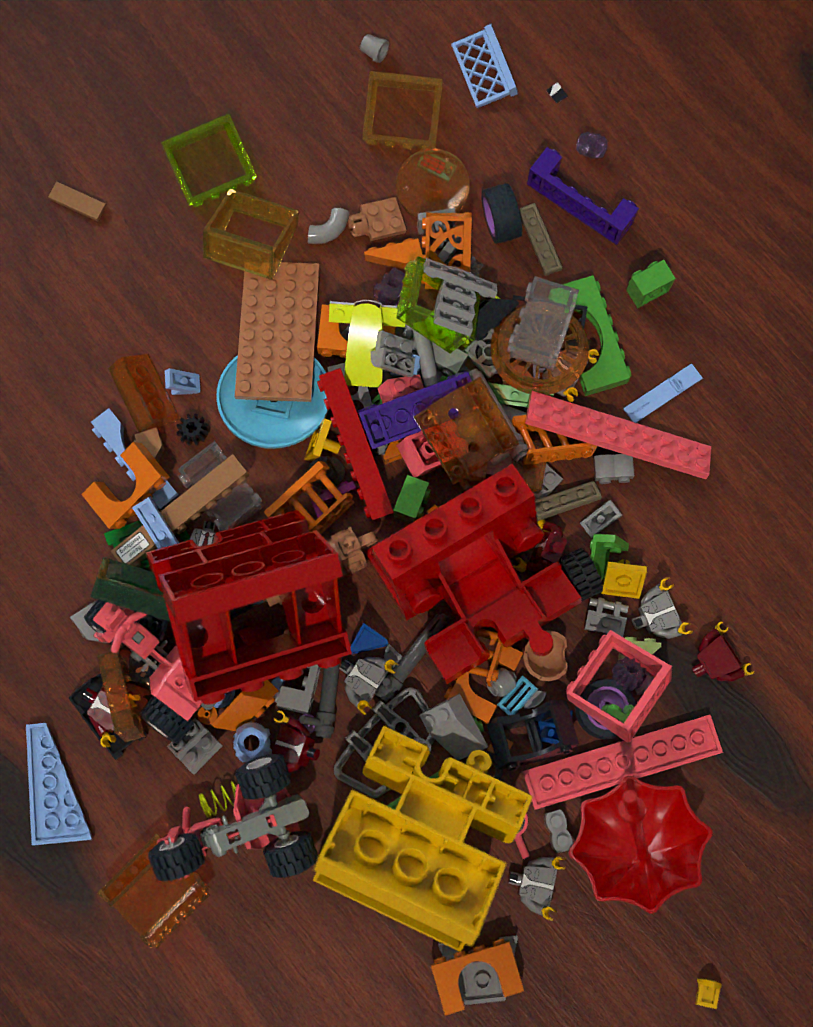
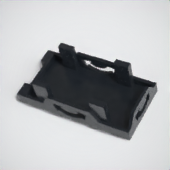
M101 673L89 679L68 697L100 742L101 737L87 714L91 703L84 700L82 696L87 688L99 693L102 686L106 685V679ZM128 708L114 731L109 733V735L116 737V741L110 742L108 740L111 747H106V749L115 760H118L124 755L122 751L136 740L141 742L148 736Z

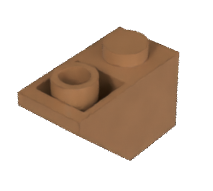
M157 427L134 434L136 441L133 442L142 443L158 462L165 449Z

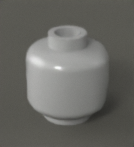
M499 668L497 681H493L492 687L488 685L487 687L494 696L504 697L516 687V675L512 670Z

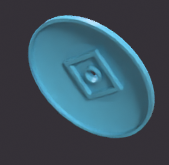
M238 355L224 369L217 386L218 410L227 428L235 436L248 444L272 449L295 445L311 436L320 427L321 421L325 419L328 413L323 400L326 399L325 392H320L317 381L320 380L319 375L326 372L315 357L311 402H271L270 400L235 399Z

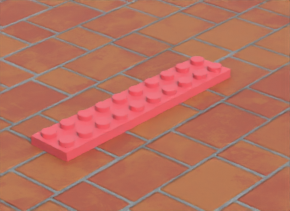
M532 391L530 394L525 424L699 478L707 479L709 476L711 446Z
M707 715L634 737L630 743L621 741L522 771L529 795L533 796L531 802L534 810L618 785L628 775L638 779L723 753L711 715Z

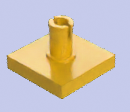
M328 419L321 421L320 427L312 434L304 460L312 462L319 458L322 449L338 454L341 447L339 442L326 438L332 421Z
M624 559L618 561V563L608 562L601 594L640 599L647 567L631 565L628 560L624 564Z

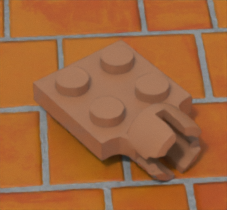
M396 197L363 204L360 206L361 212L350 215L348 219L349 229L353 228V231H350L352 236L368 235L371 241L404 234L407 230Z

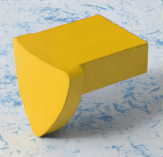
M698 978L697 983L699 984L695 1004L717 1009L722 984L710 979Z

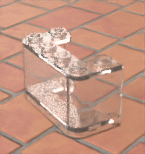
M535 276L533 283L529 282L526 289L524 301L527 304L526 307L521 308L519 318H521L520 325H515L514 332L511 334L508 342L507 352L510 353V357L554 370L575 309L579 290Z
M215 441L178 469L181 474L178 478L187 490L227 459ZM246 482L241 486L237 485L233 488V492L228 497H222L218 500V504L213 509L205 511L210 519L215 518L214 523L220 531L240 526L264 507L262 499L257 493H254V490Z

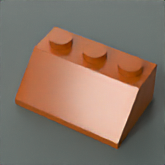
M265 680V685L259 690L253 692L242 691L211 725L215 728L236 731L237 728L245 723H254L256 721L254 717L258 719L266 711L263 707L266 706L268 708L276 700L274 696L279 690L269 680Z

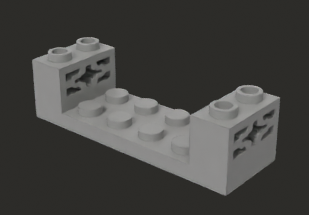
M318 664L307 667L309 674L304 676L302 684L305 691L281 686V689L275 695V702L279 709L310 715L321 670Z

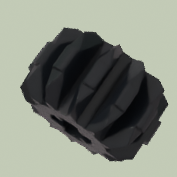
M195 413L193 418H191L190 414H187L188 419L180 418L183 424H177L176 427L179 430L176 433L178 436H181V442L187 441V445L190 446L192 441H194L195 445L198 446L197 440L200 439L204 442L205 438L202 435L206 436L209 434L205 430L209 426L207 423H204L205 419L203 417L198 419V414ZM195 427L196 431L193 430V433H190L189 429Z

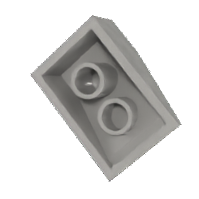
M460 694L431 707L419 715L428 733L457 761L468 757L475 750H483L488 747Z

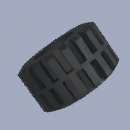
M579 548L560 558L559 563L562 566V570L581 596V602L603 591L600 575L585 550Z

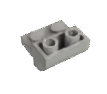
M379 331L377 333L375 351H371L373 366L405 377H413L415 358L411 357L413 341L385 331Z
M196 718L192 720L194 725L179 744L171 742L167 746L194 775L222 747L221 743Z

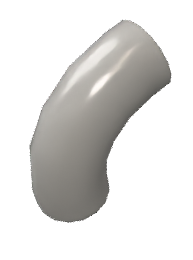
M333 208L330 218L325 224L310 225L308 244H325L336 239L346 227L349 211L342 208Z

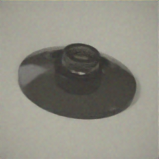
M321 456L310 462L307 471L318 461H323L330 467L326 471V475H329L327 477L335 486L342 482L345 476V469L342 462L337 458ZM316 480L312 483L317 488L327 489L321 480Z

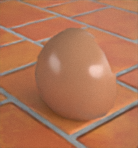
M547 630L553 638L552 652L546 656H537L531 651L528 640L523 649V663L528 672L537 679L553 681L559 679L567 672V662L565 660L567 639L558 632Z

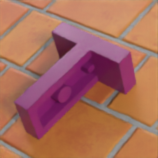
M348 481L342 482L337 487L342 495L345 493H356L353 481L350 483ZM328 489L320 492L319 497L325 504L336 501ZM310 498L317 518H319L323 512Z

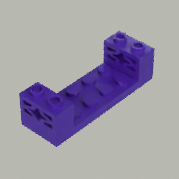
M546 147L530 168L527 185L617 245L634 223L639 208L634 202L623 198L610 215L605 208L598 207L590 198L583 197L575 188L568 187L556 176L559 172L562 156L556 150Z
M462 371L448 376L446 380L385 403L374 404L360 409L358 414L372 449L479 410L481 406L469 372Z

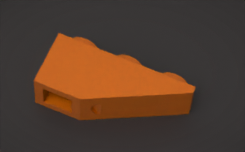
M408 238L401 243H389L381 248L372 247L364 252L365 261L404 270L422 266V250L419 239Z

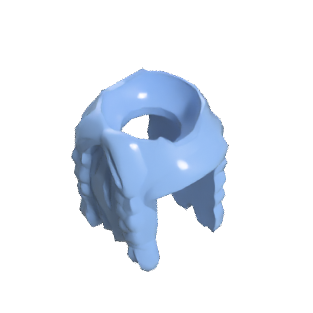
M253 722L245 723L237 728L233 736L235 756L242 762H248L257 757L272 754L268 737L270 736L269 729ZM249 735L257 736L260 741L259 747L254 751H248L245 748L244 740Z

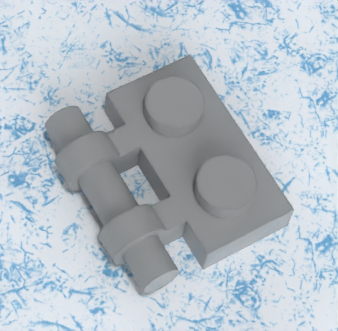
M590 597L589 605L596 606V611L588 610L584 630L608 634L612 630L623 637L627 618L620 617L619 615L620 612L627 613L629 606L621 604L622 602L618 601L614 603L605 601L604 598L598 597L596 599ZM603 608L613 610V615L602 613Z

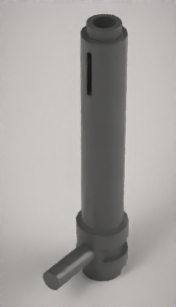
M440 612L432 618L400 660L399 666L396 665L393 669L395 674H387L383 679V684L379 685L375 693L377 697L385 703H388L389 700L395 697L396 691H400L403 687L402 683L425 655V641L444 630L448 624V616Z
M340 664L331 668H324L319 712H316V718L304 715L300 717L301 723L315 726L316 737L331 738L332 734H334L333 722L336 719L334 710Z

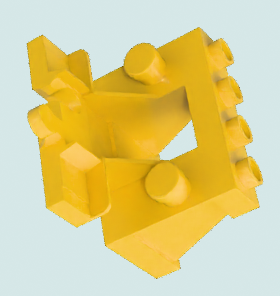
M383 726L367 758L363 774L367 778L403 795L396 810L352 790L314 868L316 874L313 881L461 952L465 943L472 946L478 937L506 866L505 862L463 843L469 827H472L504 843H512L521 828L533 796L487 775L486 773L489 771L492 761L491 757L482 750L471 752L466 760V764L451 757L445 759L439 771V778H428L420 769L424 766L430 754L428 746Z

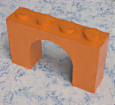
M323 304L317 344L318 353L325 357L340 355L341 358L346 359L348 341L340 334V323L329 322V305ZM383 326V331L396 335V327Z
M132 442L120 455L132 469L136 478V487L130 498L120 501L104 482L96 481L81 494L109 529L124 527L127 523L126 520L136 514L132 507L148 497L152 499L153 494L166 485V481L170 478L142 443Z
M476 635L477 639L488 650H496L498 641ZM503 646L498 665L514 672L523 653L511 646ZM469 672L455 679L456 682L453 688L449 687L444 697L448 700L460 694L472 717H476L477 720L488 724L497 705L479 697L472 691L469 685Z
M504 938L493 941V945L485 947L482 944L473 947V951L465 953V950L454 953L453 958L446 959L443 956L434 959L431 968L445 1015L465 1010L458 987V979L462 969L475 961L488 963L495 969L504 997L524 991L509 941H504Z

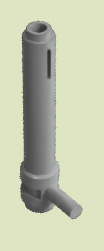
M424 320L413 322L414 326H412L417 353L420 356L419 363L424 387L438 383L439 380L427 323Z
M478 369L470 371L469 375L475 392L504 439V445L507 448L491 458V462L493 465H496L510 455L517 462L523 461L529 450L527 444L523 443V437L520 433H517L482 372L478 371Z

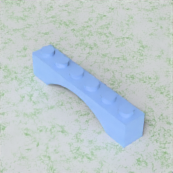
M108 408L91 421L94 426L92 431L98 438L101 436L106 441L103 443L109 452L114 451L116 453V461L121 467L125 465L128 468L127 475L132 481H135L134 472L120 456L126 450L124 427ZM166 481V485L153 494L152 500L156 507L162 511L177 499L179 495L170 483Z

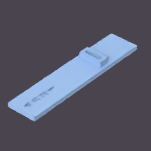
M691 363L623 408L631 421L636 423L703 378Z

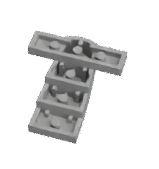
M426 258L424 273L432 278L438 277L443 279L436 298L434 324L470 336L473 331L472 320L475 316L474 304L477 300L475 291L479 292L483 297L490 296L495 298L498 292L497 284L474 276L465 270Z

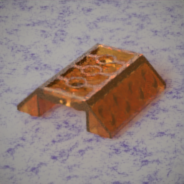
M481 376L455 389L413 416L453 485L469 476L470 472L489 460L519 445L517 438ZM452 408L458 411V417L454 420L448 415L449 410ZM471 442H475L478 446L475 453H471L468 450V445Z

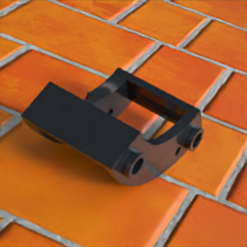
M550 700L532 709V714L522 717L520 713L496 717L489 722L487 728L498 769L507 768V771H513L518 769L519 766L540 762L560 754L571 753L573 751L572 748L579 745L567 701ZM553 717L559 742L544 749L536 722ZM525 726L533 753L511 757L504 730Z

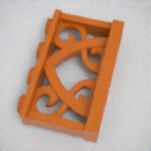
M426 212V218H422V229H426V236H422V248H426L425 255L422 254V266H424L426 258L429 259V256L433 261L447 265L439 258L435 251L444 240L449 238L452 246L463 250V253L453 256L447 266H452L453 262L458 260L461 262V265L459 267L454 265V267L470 273L472 212ZM436 221H441L445 224L447 230L443 232L442 227L438 226L439 231L433 232L432 224ZM448 221H464V224L450 228ZM455 234V239L458 236L461 237V242L456 243L453 240L452 235ZM430 236L433 237V238H435V240L432 242L431 245H430ZM422 273L421 284H425V290L440 289L443 279L435 281L426 273Z

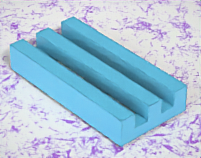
M522 675L516 682V687L504 696L497 705L507 715H515L538 688ZM525 682L526 685H525V686L521 689V691L514 697V699L507 705V707H505V706H504L505 703L512 697V695H513V694L519 689V687ZM529 688H531L529 692L522 698V700L516 705V707L510 712L509 710L516 704V702L523 696V694Z

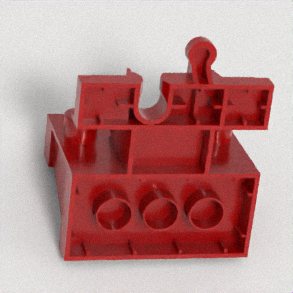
M513 464L365 551L369 563L406 621L417 614L428 611L442 599H445L458 619L457 622L430 637L424 643L428 656L446 684L477 667L490 657V652L486 646L476 637L477 632L481 628H494L498 632V639L504 647H509L525 637L529 640L530 649L535 655L546 656L552 652L553 638L549 632L544 631L541 627L581 603V596L563 572L559 562L551 564L521 583L509 560L517 554L533 548L544 537V532L537 526L535 495Z
M298 510L217 532L214 535L213 544L198 546L193 540H188L146 552L158 588L164 595L187 687L194 702L201 700L203 704L218 703L225 698L226 692L239 688L243 692H253L261 689L265 685V680L278 676L282 680H292L300 677L303 674L304 668L317 664L320 668H331L341 663V657L352 654L347 631L341 625L337 578L342 577L343 574L338 553L317 530L309 532L307 520ZM279 595L285 610L290 633L235 649L229 610Z

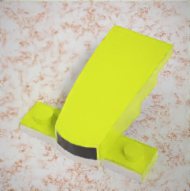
M360 300L355 303L330 301L329 322L350 323L344 374L346 384L350 386L379 388L382 385L383 369L373 366L371 351H375L377 333L383 331V326L405 327L406 306L382 305L372 300Z

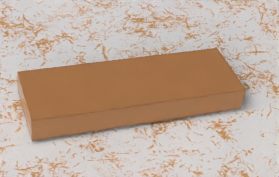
M59 182L55 183L48 196L49 200L95 221H99L106 208L105 203Z

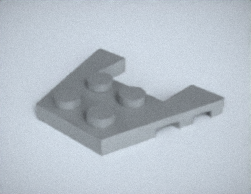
M517 935L499 937V939L504 938V941L510 942L514 955L518 940ZM439 943L441 953L446 959L453 958V954L458 952L443 943ZM475 961L466 965L460 972L458 987L464 1005L505 1001L506 997L503 996L497 973L488 963Z

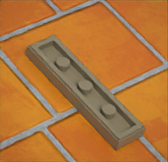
M533 203L519 208L522 224L544 275L547 276L561 271L563 267L536 204Z
M591 481L535 500L537 521L600 500L602 496L595 482Z

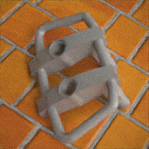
M404 689L386 705L379 700L372 708L375 714L360 731L356 733L352 729L345 737L349 745L334 765V774L337 779L372 798H378L391 790L384 785L374 790L342 772V767L354 750L357 751L366 763L373 746L364 737L380 719L388 728L394 731L395 725L398 722H402L404 729L400 734L428 746L429 751L432 750L431 745L435 739L430 734L424 740L409 726L406 720L392 711L393 708L410 695L414 697L422 712L430 709L417 689Z

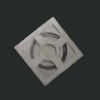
M493 328L483 340H474L463 350L464 353L468 354V359L488 379L494 374H498L502 368L504 369L505 364H508V361L516 355V351Z

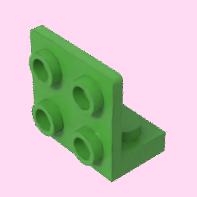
M594 534L593 540L590 542L591 559L602 580L604 579L607 563L609 562L610 552L620 554L621 551H628L629 543L616 535Z

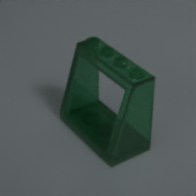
M103 557L90 596L91 598L170 621L164 595L158 588L153 572Z

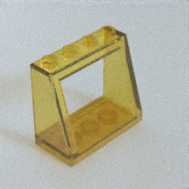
M370 71L363 141L370 145H377V142L385 143L384 146L395 147V144L403 145L402 148L413 149L416 146L421 147L423 151H431L432 148L436 149L443 79ZM378 86L435 92L429 140L372 134Z
M230 189L203 230V258L273 280L298 226L299 210ZM234 211L285 227L274 246L225 231Z

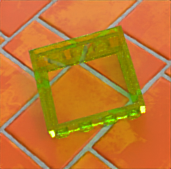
M226 114L161 142L162 150L189 207L192 205L194 208L204 204V200L209 198L211 201L221 197L220 193L225 191L231 193L237 190V186L244 184V186L254 183L253 179L257 176L230 114ZM225 130L246 174L192 197L172 152Z
M418 256L414 261L408 262L405 267L406 273L402 280L403 288L400 292L401 297L397 305L398 312L396 318L451 354L475 334L481 295L475 291L477 300L474 304L475 316L472 320L473 331L470 336L434 324V311L417 305L421 280L439 291L443 279L438 277L432 278L424 273V262L426 259Z

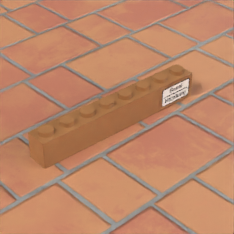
M232 454L160 511L173 534H181L187 529L189 523L198 521L203 516L202 513L204 511L213 509L218 504L217 501L222 497H228L233 492V488L247 482V477L250 476V473L239 459ZM141 526L111 550V552L125 570L134 571L141 566V561L147 557L146 552L158 548L145 527Z

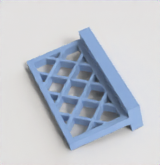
M491 24L485 26L483 31L452 43L476 108L508 95L512 97L518 94ZM484 37L485 43L483 47L474 45L476 39ZM466 45L469 48L466 54L458 52L457 47ZM472 48L480 51L477 59L469 56ZM483 53L491 55L489 63L480 60ZM467 59L475 62L472 70L464 67ZM478 64L486 66L484 74L475 72ZM490 68L498 72L495 79L486 76ZM473 75L481 78L478 86L470 82ZM485 79L493 82L490 90L481 87ZM496 84L504 87L505 91L496 93L493 92ZM479 90L488 93L486 99L478 102L477 95Z

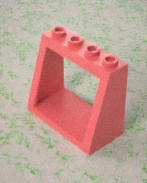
M610 630L607 635L604 634L601 637L597 650H593L590 653L586 666H581L575 682L571 681L566 689L567 699L622 740L630 743L671 682L672 666ZM613 648L654 677L624 723L580 697Z

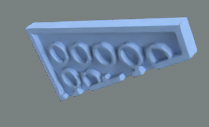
M48 723L26 725L32 845L93 840Z

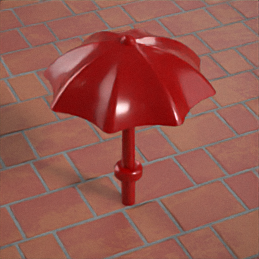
M628 775L623 778L618 786L605 795L585 800L581 803V827L576 841L569 849V856L588 875L593 886L594 896L598 901L615 900L628 902L648 913H655L671 896L683 890L696 888L701 885L702 854L713 832L709 826L694 814L687 801L683 787L654 786Z

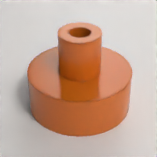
M201 707L198 711V719L205 725H211L218 718V711L215 707L211 710Z

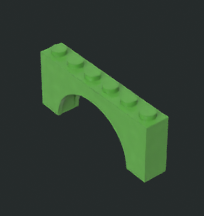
M594 276L553 287L549 293L551 301L587 306L586 318L593 324L599 335L601 344L600 358L590 370L582 373L579 378L585 396L627 384L631 377L630 368L624 362V351L622 348H619L617 343L619 342L618 334L616 331L613 332L611 326L613 325L611 315H607L605 309L607 308L604 297L601 298L600 284L598 281H595ZM561 307L554 308L555 311L563 310ZM574 310V312L583 314L582 310Z

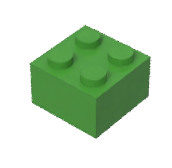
M664 260L659 263L655 261L648 266V269L644 271L638 270L632 274L626 291L636 307L640 308L669 292L676 278Z
M407 475L394 508L395 519L411 524L419 517L422 518L424 514V507L422 506L428 503L431 495L428 482Z

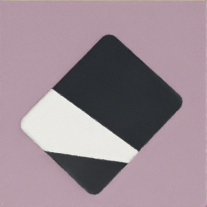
M559 83L547 89V92L556 103L568 96Z

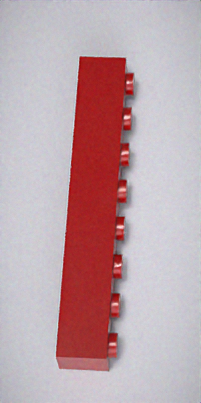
M341 368L319 375L320 380L317 381L320 392H325L326 399L323 400L327 410L331 409L333 417H330L334 428L338 427L340 434L337 435L340 446H345L346 453L343 454L346 463H351L353 471H350L353 482L357 481L360 488L357 489L360 500L364 499L366 507H363L366 517H371V520H375L394 513Z

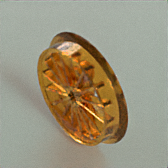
M531 303L515 308V311L505 316L501 324L495 328L491 339V357L499 375L513 388L528 394L535 391L548 395L568 388L581 376L588 361V338L580 322L568 311L549 303ZM533 314H543L540 334ZM545 315L555 317L543 335ZM530 316L535 334L522 320L523 317ZM558 319L565 323L562 327H560L551 335H549L550 331L552 330L553 326L555 325ZM518 321L529 335L514 328L513 324ZM568 327L573 333L570 335L554 338ZM511 333H514L525 340L512 339ZM576 339L577 346H570L566 341ZM510 344L525 345L510 350ZM562 346L564 351L559 352L554 347ZM527 351L514 362L510 363L509 355ZM567 351L577 352L576 359L568 357L566 355ZM533 354L522 373L513 368ZM537 357L535 378L525 376L534 358ZM540 357L543 358L549 379H538ZM547 357L562 374L552 377ZM563 359L572 365L568 370H565L557 360Z

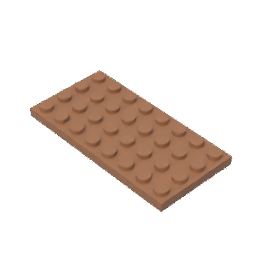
M245 261L235 399L312 401L319 264Z

